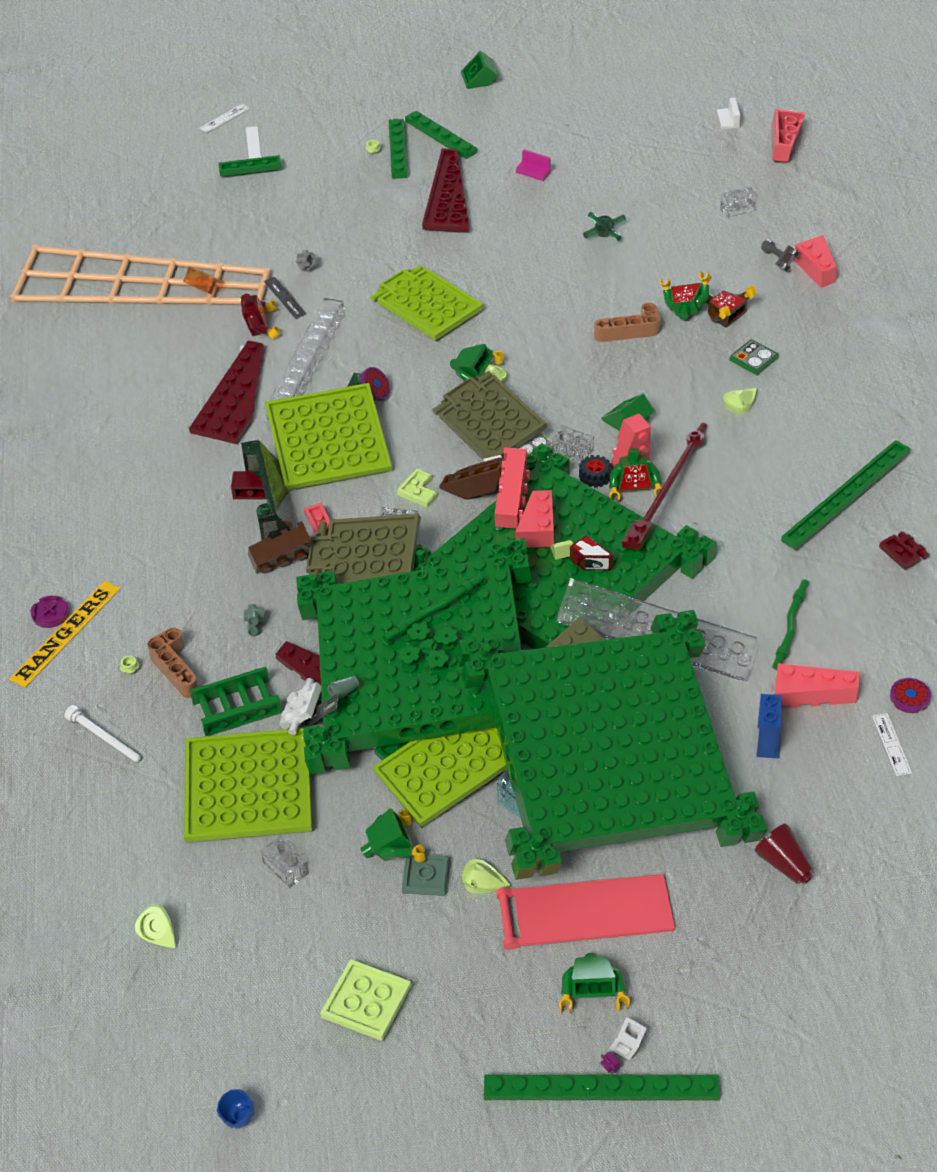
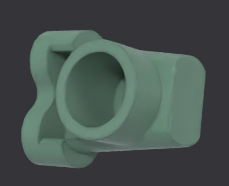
M255 604L248 605V610H244V621H248L247 631L250 636L258 634V623H264V608H257Z

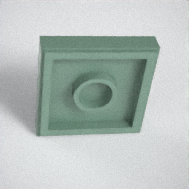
M425 855L426 859L423 862L415 861L414 856L406 858L402 894L445 896L449 856Z

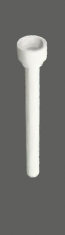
M72 705L66 710L65 719L71 723H80L134 762L140 761L141 757L139 754L85 718L80 708Z

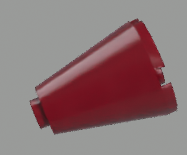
M784 823L770 832L772 835L767 839L764 837L756 846L755 852L793 882L804 885L812 879V872L814 870L792 829Z

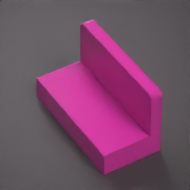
M524 149L522 151V162L516 167V173L544 181L551 173V158Z

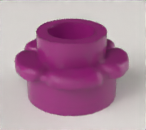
M609 1051L605 1055L601 1054L603 1060L600 1064L608 1073L612 1070L616 1073L617 1069L621 1066L620 1062Z

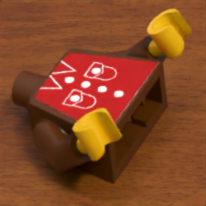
M749 286L741 294H733L727 291H721L716 296L709 294V300L706 303L708 304V315L713 322L717 321L725 328L730 326L746 313L747 300L752 299L754 294L757 293L755 287Z

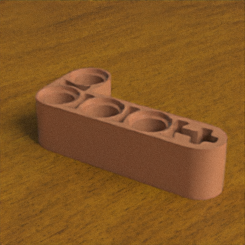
M647 302L642 305L640 315L596 320L594 323V339L599 342L658 335L660 316L657 306L654 303Z
M169 628L148 641L147 646L150 659L183 697L191 698L190 690L198 687L197 679L191 669L177 655L184 649L181 630Z

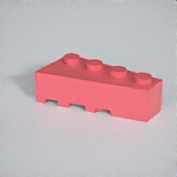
M775 109L771 124L772 160L788 162L802 129L805 112Z
M504 447V461H502V473L495 508V527L517 529L523 515L521 508H525L526 497L524 494L528 492V483L526 481H530V470H527V449Z
M778 663L775 695H782L781 706H790V708H798L799 705L804 704L819 706L821 703H829L830 705L856 703L860 672Z

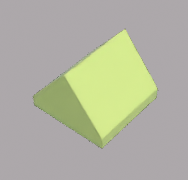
M571 540L551 545L550 548L555 560L570 556V546L573 544Z

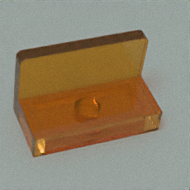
M190 266L183 282L209 294H212L216 282L224 283L223 280Z

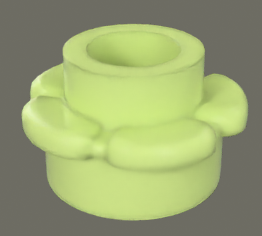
M377 140L367 142L366 150L369 153L376 154L380 150L381 146Z
M129 655L121 659L120 670L122 672L131 674L139 668V662L136 661L134 656Z

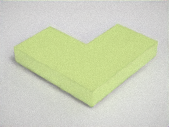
M416 469L397 489V495L428 508L437 498V492L426 488L427 484L432 480V475Z

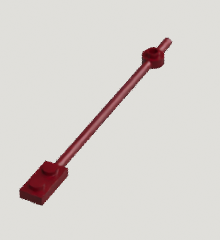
M702 422L697 431H691L687 434L686 449L643 520H635L622 540V548L641 550L653 530V522H650L694 448L700 447L705 443L703 433L707 428L706 423Z

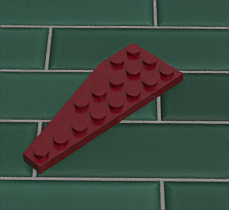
M249 340L246 342L189 427L191 434L238 445L253 421L259 374L261 372L260 367L264 353L263 343Z

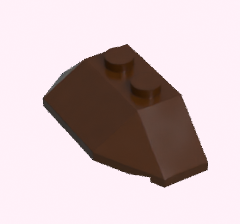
M498 457L465 467L454 474L445 475L439 487L441 490L463 499L476 498L486 493L491 494L497 489L504 458Z

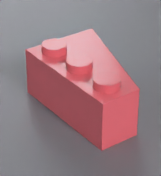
M823 235L795 244V249L801 254L798 258L794 257V261L821 288L835 283L837 266Z
M640 414L623 420L617 437L619 440L617 447L613 448L612 451L614 454L612 461H610L612 469L619 463L620 457L628 456L630 448H638L639 455H646L647 460H650L651 426Z
M552 490L532 491L515 531V539L525 538L527 548L551 547L554 544Z

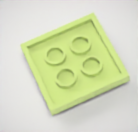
M350 959L321 1010L320 1016L325 1020L383 1041L411 988V981Z

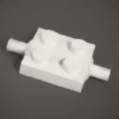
M308 678L301 690L292 692L287 697V704L281 714L282 718L279 725L283 729L289 728V734L295 735L300 724L312 717L321 692V685L318 682L314 683L313 679Z

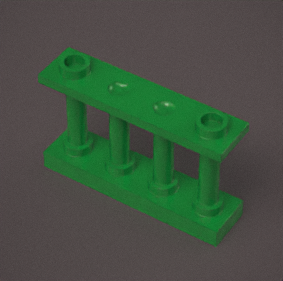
M266 666L190 690L193 706L200 704L205 718L201 719L205 736H212L282 713L279 696H270L265 684L269 682ZM258 686L263 699L251 702L246 689ZM239 692L244 705L232 709L227 695ZM220 698L224 712L213 715L208 701Z

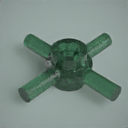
M589 212L588 217L595 222V227L583 232L585 238L598 234L600 237L612 236L616 241L621 240L622 236L614 230V225L625 221V215L612 219L610 216L603 215L598 217L593 212Z

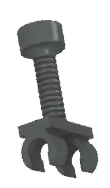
M764 240L761 245L762 251L768 254L774 253L780 257L776 265L788 272L791 267L787 263L792 255L798 258L801 253L789 245L783 252L775 247L776 245L772 240Z

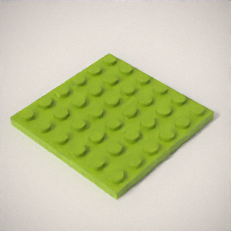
M369 383L265 402L285 490L392 471V464Z
M298 728L295 735L289 734V729L185 738V843L312 831L310 774L304 757V747L306 745L304 743L303 728Z

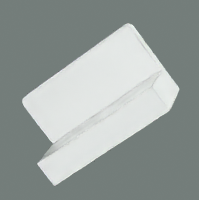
M729 98V108L717 109L721 129L740 127V112L736 99Z

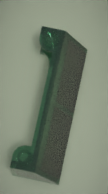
M260 440L241 443L245 471H252L261 478L267 503L258 506L256 510L261 541L268 537L274 539L282 535V530L287 529V531L296 528L279 461Z

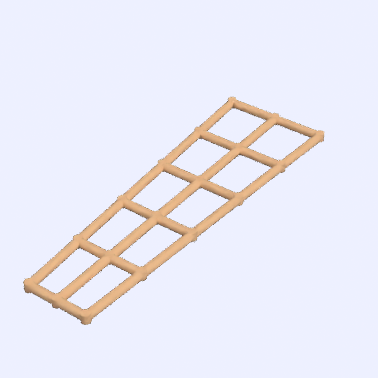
M35 244L32 245V250L24 268L21 270V275L10 298L13 303L28 301L60 303L101 302L109 304L157 303L159 305L163 303L241 304V298L214 297L216 289L218 287L258 290L257 296L259 300H262L267 286L264 281L271 276L270 268L176 260L175 258L164 259L130 254L84 251L83 249L43 247ZM37 253L76 256L70 272L30 270ZM84 257L122 261L117 275L77 273ZM129 262L169 266L164 278L124 276ZM176 266L216 270L213 280L172 278ZM223 271L263 275L261 283L219 281ZM27 277L67 279L60 295H19ZM75 279L114 281L108 296L68 295ZM122 282L162 284L157 297L116 296ZM169 285L210 287L207 297H165Z

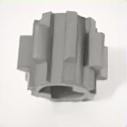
M302 250V253L297 254L295 262L298 264L299 269L308 271L310 268L315 267L317 258H315L314 252Z

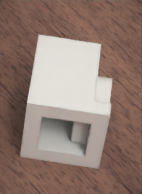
M626 1017L619 1026L609 1049L630 1060L641 1043L646 1027Z

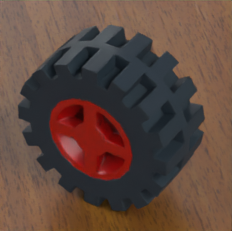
M590 455V458L587 456L585 460H581L579 464V478L581 482L588 484L590 487L594 486V488H597V486L603 487V484H608L610 472L612 471L609 459H605L604 456L600 457V455L596 457Z

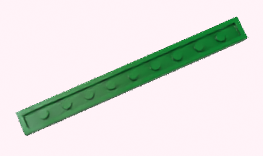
M897 440L892 442L782 535L781 542L794 550L799 549L910 453V448Z
M484 1075V1100L719 1101V1075Z

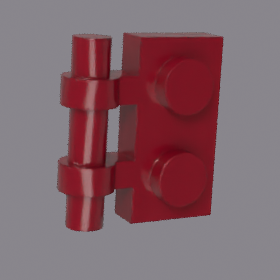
M903 531L898 534V537L894 534L879 544V548L904 570L918 563L920 556L924 560L929 557V553L925 551L926 548L921 544L918 545L910 534H906Z

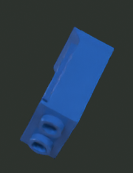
M760 695L757 724L759 735L756 757L780 759L782 695Z

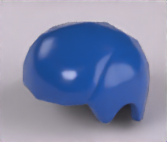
M231 1089L224 1093L218 1101L217 1114L227 1126L235 1129L242 1128L253 1118L255 1104L251 1097L243 1090Z

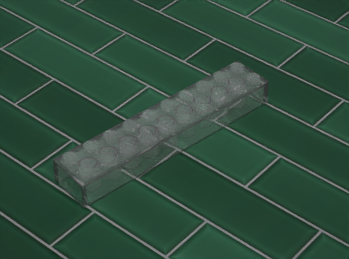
M570 578L557 622L570 626L581 617L602 637L614 639L652 634L651 625L656 615L672 613V616L676 618L679 612ZM697 618L699 624L696 631L702 632L706 645L700 657L690 658L692 665L747 683L753 670L761 638Z

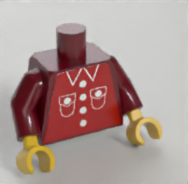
M249 293L241 296V308L251 335L267 333L270 338L276 339L280 335V329L276 326L271 330L268 329L266 311L272 313L277 309L275 306L277 304L276 301L271 300L269 303L259 300L257 295L250 296Z

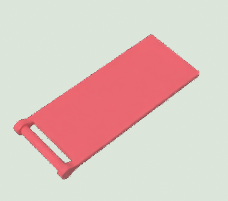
M663 874L515 889L501 887L496 890L497 899L500 901L505 936L503 945L507 950L520 946L675 930ZM514 897L520 938H514L508 903V898Z

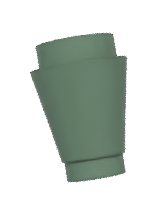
M355 676L333 681L327 687L329 695L332 697L338 693L337 700H342L359 687V681Z

